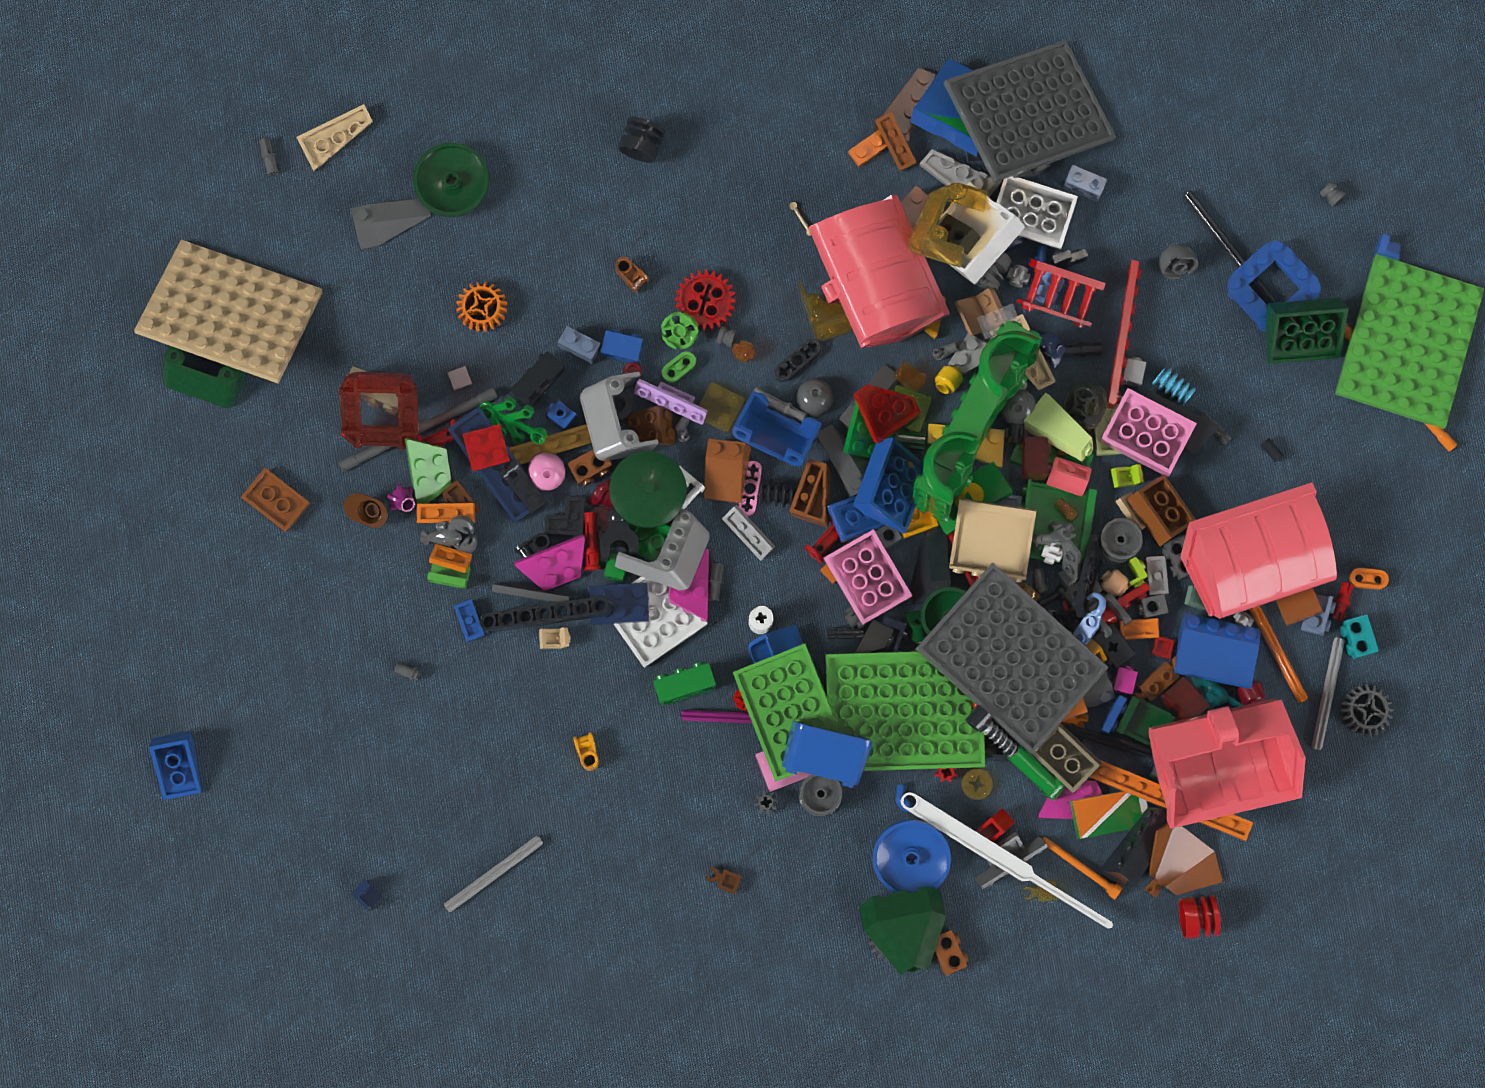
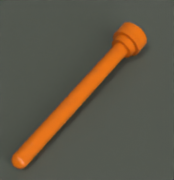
M1047 837L1042 838L1048 845L1047 848L1104 887L1106 892L1109 893V897L1114 900L1123 889L1121 885L1113 882L1110 883Z

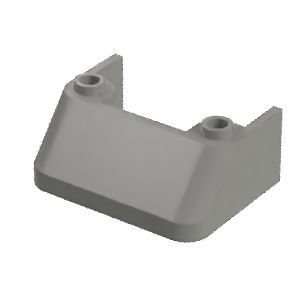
M639 372L608 377L585 388L580 395L594 453L599 460L607 461L625 458L641 451H653L658 444V439L639 442L638 435L634 431H621L612 396L620 394L624 387L633 386L640 376Z

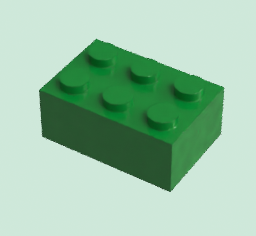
M704 661L693 664V668L688 670L685 667L674 671L675 674L669 676L667 673L658 675L656 680L653 681L661 707L716 689L709 663L705 664Z

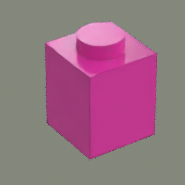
M1122 665V668L1116 669L1112 686L1115 693L1126 696L1133 694L1138 672L1133 671L1134 668Z

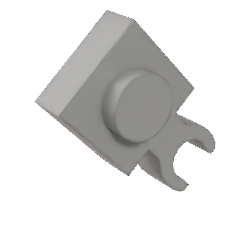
M1244 611L1233 616L1235 622L1243 626L1248 625L1250 627L1255 620L1253 616Z

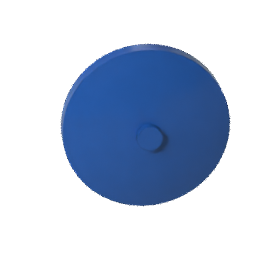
M906 819L890 825L880 834L873 849L875 873L880 882L892 892L907 890L908 893L919 891V887L925 886L936 889L947 877L951 865L950 847L945 836L939 829L922 820Z

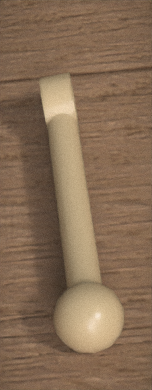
M790 203V209L794 210L807 230V235L812 236L809 226L797 209V203Z

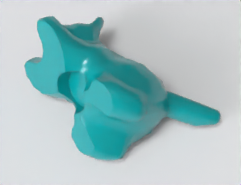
M1192 677L1194 685L1203 691L1200 702L1205 709L1213 710L1215 707L1221 706L1226 702L1235 707L1242 706V703L1229 696L1226 690L1217 682Z

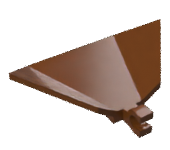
M1167 823L1156 830L1149 875L1153 877V880L1144 889L1156 898L1161 891L1160 887L1163 885L1177 896L1223 882L1215 851L1183 826L1170 829Z

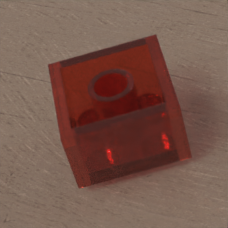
M1184 677L1179 679L1161 696L1163 699L1162 703L1168 709L1172 708L1177 713L1175 716L1178 720L1199 716L1210 706Z

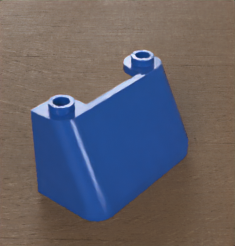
M793 720L782 766L789 773L797 774L800 771L842 781L843 786L854 788V785L859 784L873 741L869 738L856 737L855 735L844 734Z

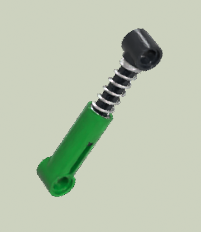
M977 705L965 721L976 731L988 735L989 739H993L994 744L997 743L999 748L1003 749V752L1008 753L1007 759L1037 785L1046 797L1055 801L1066 786L1022 745L1013 743L1007 734H1003V730L998 729V726L994 725L993 717L984 708Z

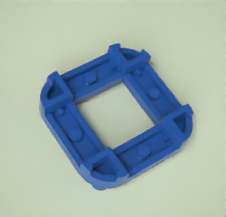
M1273 241L1263 245L1229 277L1227 283L1229 298L1236 301L1259 326L1257 328L1262 332H1266L1268 306L1249 284L1273 262L1299 288L1286 302L1317 299L1321 290L1317 277L1287 245L1280 241Z

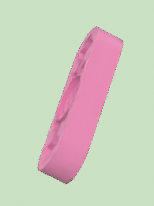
M750 461L748 468H752V465L756 466V469L759 471L754 473V479H758V481L756 482L752 479L745 481V486L753 484L756 490L754 493L748 494L744 487L743 493L745 497H755L754 500L750 499V506L753 508L749 509L748 512H745V509L742 508V505H746L747 498L742 499V503H739V508L747 516L753 515L756 510L757 494L762 473V467L757 461ZM747 469L746 477L750 478L751 472Z

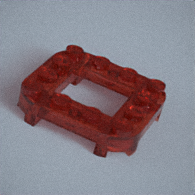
M354 372L346 375L339 389L342 437L354 445V448L361 449V446H393L403 450L406 449L405 438L416 440L419 432L418 388L412 376L403 373ZM361 393L396 394V397H398L399 426L362 425Z

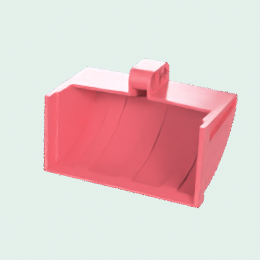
M891 195L882 201L844 211L809 227L830 277V281L822 285L821 288L829 305L841 303L861 348L902 342L950 315L897 195Z
M1313 483L1189 522L1180 558L1209 616L1214 615L1220 619L1337 579L1334 550L1324 516L1315 498L1317 491Z
M1270 699L1231 709L1226 706L1209 710L1205 715L1149 727L1153 759L1167 807V822L1170 829L1302 798L1306 757L1282 700Z

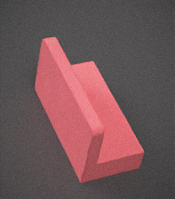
M1055 457L1046 484L1078 496H1083L1092 469Z

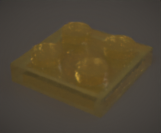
M711 382L699 404L700 407L708 411L704 422L728 433L745 402V398Z

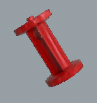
M454 419L450 420L451 426L455 424ZM447 428L424 439L420 434L417 435L419 442H426L434 446H442L455 440L452 435L447 436L450 433Z
M831 518L829 519L831 527L812 547L808 544L804 546L808 554L821 564L825 562L822 557L824 553L839 538ZM818 545H821L823 548L821 552L817 550Z

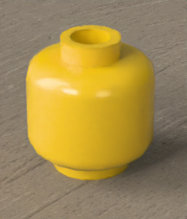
M944 366L935 377L936 388L944 394L954 393L963 382L961 370L956 366Z

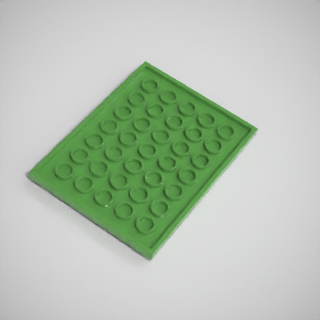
M1376 254L1367 279L1335 394L1445 429L1484 288Z
M919 652L825 654L826 696L840 732L855 735L856 737L869 738L873 741L863 771L985 767L984 733L976 731L965 721L974 710V702Z

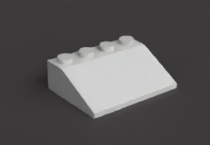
M1012 176L1003 180L996 203H999L1014 214L1025 226L1018 236L1061 249L1078 196L1019 177L1013 178Z

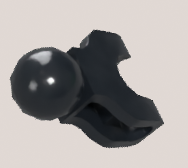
M612 506L606 515L609 528L600 537L601 561H609L611 551L617 547L625 548L628 550L629 556L639 559L638 536L634 531L630 530L628 522L623 520Z

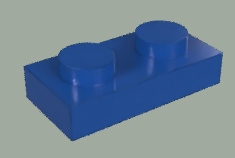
M470 599L454 605L466 642L484 637L485 634L480 626V620L473 600Z

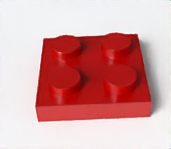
M500 424L462 434L472 471L510 461Z

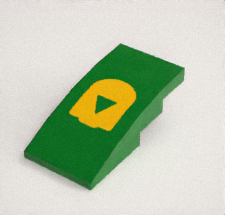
M994 461L971 474L973 480L970 486L965 487L961 495L954 498L952 502L949 521L943 520L941 522L937 520L946 536L955 532L960 498L998 503L1013 495L1012 489Z

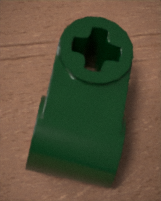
M921 610L905 613L906 625L911 639L914 642H922L927 633L921 623Z

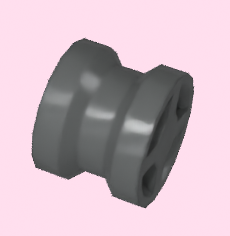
M722 325L716 343H723L731 348L737 330H729L726 326Z

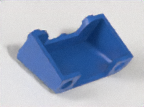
M752 391L734 425L732 434L740 441L794 466H801L819 434L822 423L813 417L804 418L800 424L795 419L787 418L776 410L768 409L769 401L763 393Z

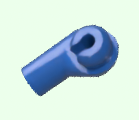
M1039 245L1037 256L1032 259L1046 263L1047 246ZM1029 259L1027 261V266L1030 270H1035L1034 267L1029 266L1031 259Z
M897 785L896 804L902 811L909 812L901 805V798L906 794L907 786ZM907 797L904 798V805L906 807L912 808L915 806Z

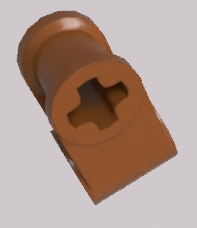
M621 257L616 261L615 270L617 275L634 293H637L638 288L649 281L648 276L629 258ZM625 263L629 266V269L621 271L619 266Z

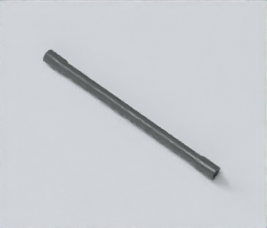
M491 388L460 405L358 454L339 461L338 464L342 472L405 442V438L411 439L480 406L482 402H490L498 398L495 390Z

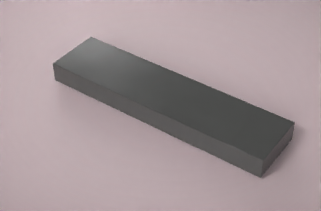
M494 583L492 591L496 593L556 603L570 601L571 595L500 583Z

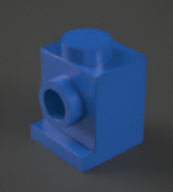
M560 401L551 403L547 409L549 412L547 414L548 419L563 431H566L577 419V414ZM563 411L564 414L563 416H557V412Z

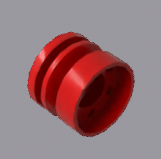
M1209 895L1207 901L1205 896H1200L1199 905L1196 904L1194 897L1179 899V918L1184 939L1199 938L1200 929H1202L1205 937L1210 936V930L1213 936H1219L1221 915L1214 895Z

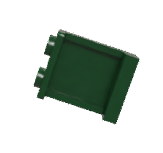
M1132 694L1115 730L1151 746L1149 727L1175 722V715Z

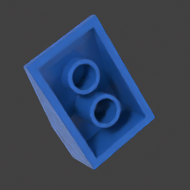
M187 731L152 738L149 749L163 800L201 793L202 788L197 757L191 732Z

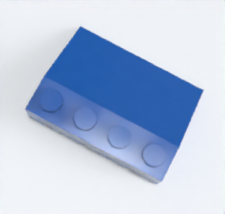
M894 438L884 439L879 444L876 443L853 506L864 515L901 533H906L916 507L913 498L914 482L917 474L923 475V462ZM908 461L913 463L914 467H910Z
M1185 613L1179 629L1174 673L1251 689L1261 629Z

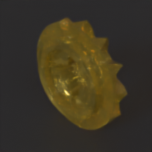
M972 769L962 779V790L966 796L973 800L984 799L990 794L993 787L991 776L982 769ZM978 776H980L979 782L985 787H979L975 792L974 785L969 782H975Z

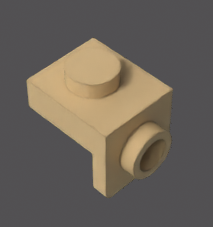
M568 627L539 630L540 649H562L569 646L571 637Z

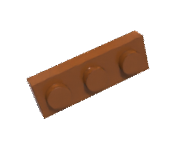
M890 112L876 119L875 122L899 171L917 163L893 113Z

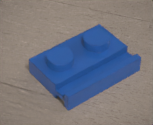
M1120 695L1115 699L1099 730L1100 733L1107 735L1110 731L1114 732L1118 725V721H1116L1118 715H1123L1127 708L1125 704L1127 699Z

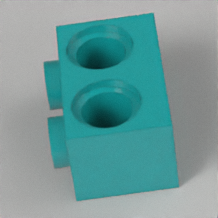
M1368 615L1345 620L1341 623V634L1343 637H1346L1348 643L1346 645L1347 653L1349 656H1352L1353 660L1379 652ZM1352 624L1358 625L1359 633L1352 631ZM1358 642H1361L1365 645L1364 652L1358 650Z

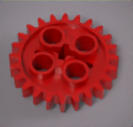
M699 270L697 276L690 273V280L684 277L686 284L679 283V287L682 290H676V294L680 297H675V302H679V304L675 305V308L681 309L680 312H686L693 316L698 324V328L702 326L703 331L706 330L707 326L710 327L711 331H713V325L720 328L721 321L726 324L727 320L725 317H732L729 311H735V307L731 304L736 303V300L732 299L735 296V292H730L733 286H727L728 279L722 281V274L715 277V271L708 275L707 270H705L704 275ZM698 285L704 287V290L700 293L694 290ZM708 285H711L708 301L705 304L703 315L700 316L702 300L705 299ZM714 291H720L722 293V296L720 298H715L712 296V293ZM691 303H696L699 307L696 310H690L688 306ZM710 308L717 311L713 316L708 315L706 312Z

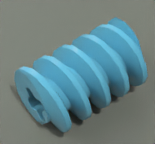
M1164 368L1152 384L1160 383L1159 390L1166 388L1165 395L1171 392L1170 399L1172 400L1177 397L1176 404L1184 402V405L1193 395L1196 388L1194 387L1189 390V382L1183 385V377L1176 380L1178 373L1171 376L1172 369L1169 368L1165 371Z

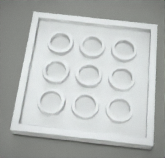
M640 577L631 584L647 583L649 622L614 624V626L642 666L646 668L704 628L708 623L701 621V618L692 613L689 614L683 611L681 607L668 602L669 586Z

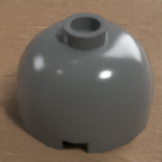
M1171 244L1162 252L1159 260L1162 274H1164L1166 279L1172 280L1183 278L1181 274L1187 272L1189 275L1192 274L1199 265L1195 252L1189 246L1183 244Z
M811 378L803 382L798 388L796 395L797 405L801 411L806 412L809 416H822L832 407L834 392L830 384L825 380Z
M1019 388L1014 397L1005 400L1006 404L1000 411V415L1009 425L1011 423L1024 425V419L1035 409L1036 400L1027 390Z

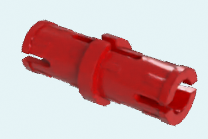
M1342 582L1339 596L1335 599L1336 606L1331 616L1332 620L1336 619L1337 622H1343L1346 609L1351 603L1349 599L1354 585Z

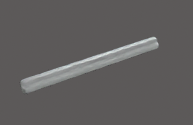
M1335 637L1333 641L1311 745L1315 750H1321L1323 747L1345 640Z
M538 836L532 838L444 904L445 908L452 912L543 844L542 840Z

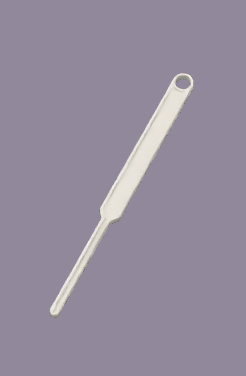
M909 792L902 796L901 805L910 813L933 825L944 834L1020 881L1030 880L1102 926L1112 928L1113 923L1035 875L1032 866L916 794ZM908 795H912L916 799V804L912 808L904 805V798Z

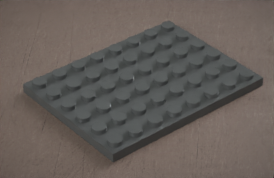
M1066 40L947 79L943 83L994 183L1108 143L1116 138Z
M994 563L990 564L916 647V650L976 705L984 708L993 717L992 719L1031 755L1109 668Z

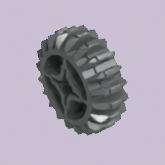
M1365 684L1363 688L1359 685L1356 687V690L1351 689V695L1346 694L1344 696L1347 701L1341 703L1346 707L1341 709V713H1346L1342 720H1349L1346 727L1353 725L1351 730L1353 733L1359 729L1358 735L1362 736L1365 731L1366 737L1371 736V731L1374 736L1378 735V730L1384 732V726H1390L1387 720L1393 719V716L1388 713L1394 712V708L1388 707L1393 702L1386 701L1389 695L1385 694L1382 696L1383 689H1379L1376 692L1375 685L1371 689L1368 684ZM1368 695L1364 704L1354 703L1359 696ZM1375 699L1379 702L1381 710L1375 707ZM1368 707V710L1372 713L1366 714V710L1363 708ZM1353 709L1359 713L1360 722L1355 718ZM1371 717H1380V720L1374 726H1366Z

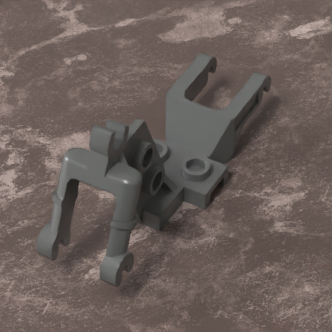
M1054 521L1048 525L1049 530H1054L1050 534L1032 535L1033 548L1036 549L1041 545H1048L1050 543H1061L1063 547L1062 571L1056 577L1067 590L1061 595L1062 599L1065 598L1071 605L1070 609L1074 611L1073 599L1077 595V588L1081 577V552L1071 541L1076 536L1075 533L1071 534L1075 530V526L1071 523L1058 524ZM1096 581L1093 593L1100 594L1103 588ZM1102 594L1105 598L1106 606L1113 611L1119 620H1124L1123 624L1125 626L1131 622L1130 616L1112 594ZM1091 598L1086 615L1096 610L1095 607L1099 605L1097 598ZM1101 618L1098 630L1100 632L1104 631L1105 638H1108L1112 635V630Z

